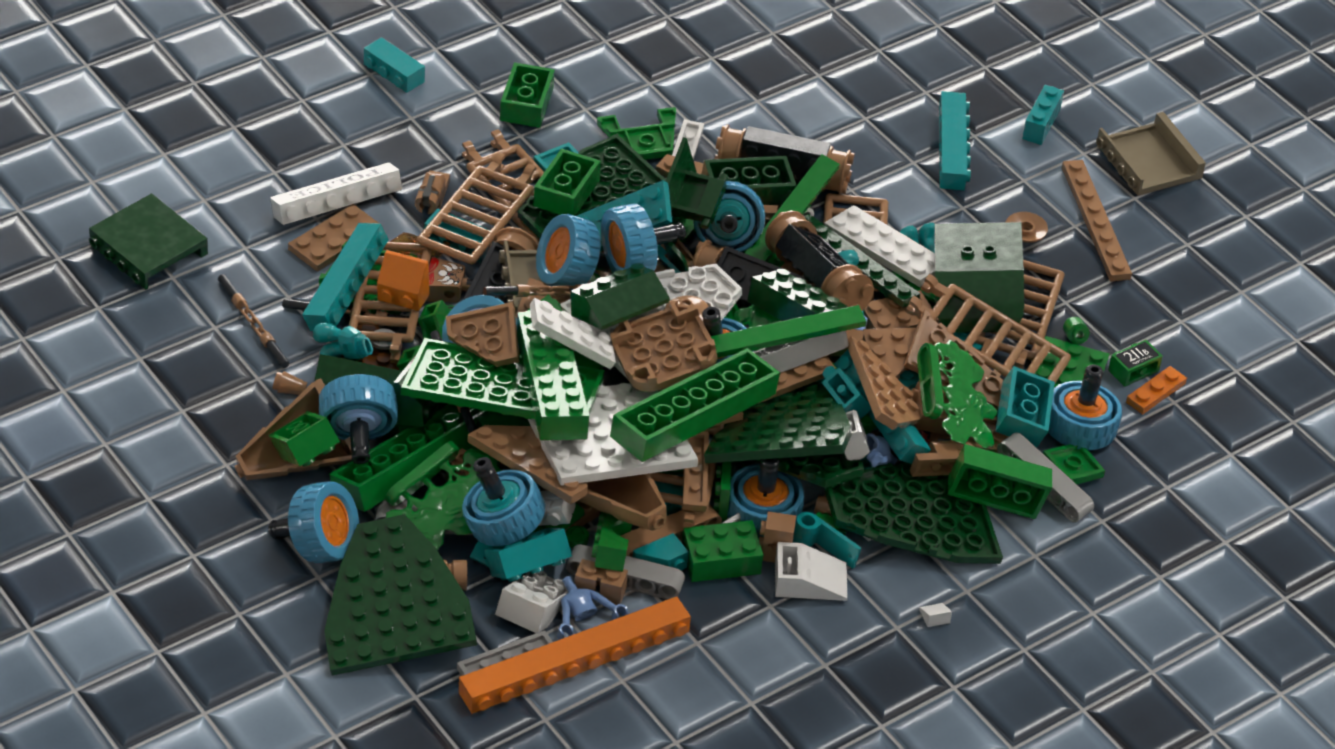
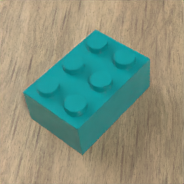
M1013 366L1002 382L995 432L1008 437L1013 433H1020L1035 447H1038L1049 431L1055 382Z
M552 527L530 533L525 538L509 545L492 546L484 549L491 576L501 580L508 579V582L522 578L521 574L530 572V574L541 572L544 570L543 566L546 565L558 566L564 564L566 558L572 557L565 530Z

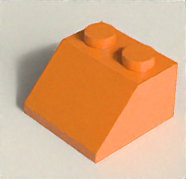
M386 250L377 281L378 300L419 311L430 295L428 261Z

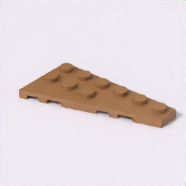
M925 309L921 314L904 367L918 373L917 355L924 343L935 346L938 342L947 344L949 340L957 343L961 350L967 351L984 370L985 374L982 380L975 382L972 386L976 391L981 392L986 397L987 402L998 411L1002 382L1004 381L1000 378L1001 374L995 369L992 371L986 366L984 359L961 339L954 338L946 331L947 327L933 320L930 317L931 313ZM938 354V356H939V363H940L941 360H942V358H941V356ZM951 363L945 364V369L950 370L953 368ZM940 371L942 384L949 385L948 377L943 371Z

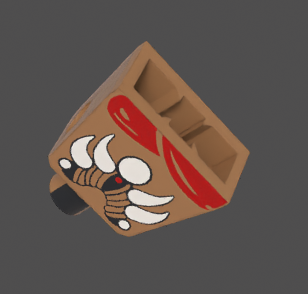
M432 257L429 265L430 295L426 302H437L440 300L444 302H459L462 291L467 292L473 279L465 278L466 267Z

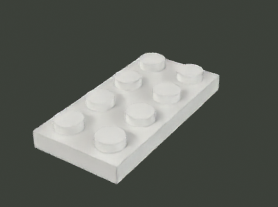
M534 298L530 303L533 329L609 369L614 366L616 361L612 339L607 333L592 329L588 323L577 321L569 313L553 308L547 301H540Z

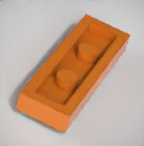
M1169 366L1128 395L1126 403L1143 415L1185 385L1187 377Z

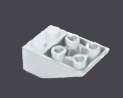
M778 542L775 557V597L847 601L846 562L802 543Z
M544 571L534 574L529 572L502 589L495 615L530 631L539 633L550 625L562 609L561 599L569 592L562 580L553 579L547 576Z

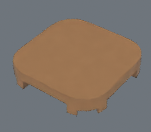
M678 300L669 301L670 308L631 322L625 320L620 322L613 330L611 339L614 352L628 381L634 388L646 392L661 390L716 364L718 357L714 339L710 337L699 316L698 308L694 304L690 306L679 304Z

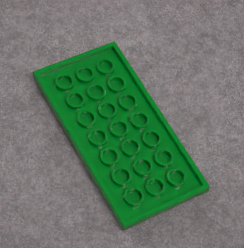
M424 338L401 386V395L409 396L410 398L432 400L436 403L443 402L454 404L458 407L465 406L481 411H492L503 415L535 419L521 355H519L520 362L496 367L456 343ZM577 365L590 416L604 379L605 370Z

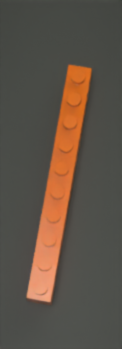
M676 596L460 676L458 693L471 714L484 711L491 706L508 702L515 697L529 694L547 685H553L560 680L574 677L584 671L596 669L600 665L617 661L624 656L638 653L645 648L662 644L664 641L675 637H681L690 630L691 616Z

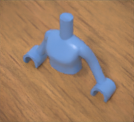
M872 433L866 435L870 451L866 458L873 467L887 463L894 465L897 462L898 458L891 453L890 446L884 437L876 436Z
M567 576L562 582L569 593L561 599L563 623L559 627L557 638L558 640L563 639V632H566L568 636L573 634V626L570 624V613L575 621H580L593 616L598 609L592 599L612 611V620L619 618L618 613L622 614V616L627 615L628 608L623 604L615 605L594 590L586 588L577 589L571 576Z

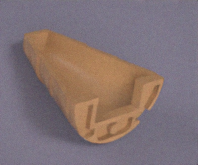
M321 378L312 382L236 455L237 465L234 467L240 478L244 477L247 481L287 476L288 473L318 470L321 467L342 465L352 461L350 437L345 440L339 439L340 442L334 445V450L327 454H319L314 457L315 461L303 467L302 465L298 466L282 460L268 436L307 411L319 415V395L325 387Z
M649 474L588 482L587 495L577 500L601 512L613 515L618 520L651 531L662 528L666 522V505L654 480L650 479Z

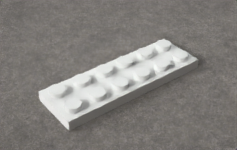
M854 205L824 222V225L870 258L919 287L924 284L929 273L935 277V253Z

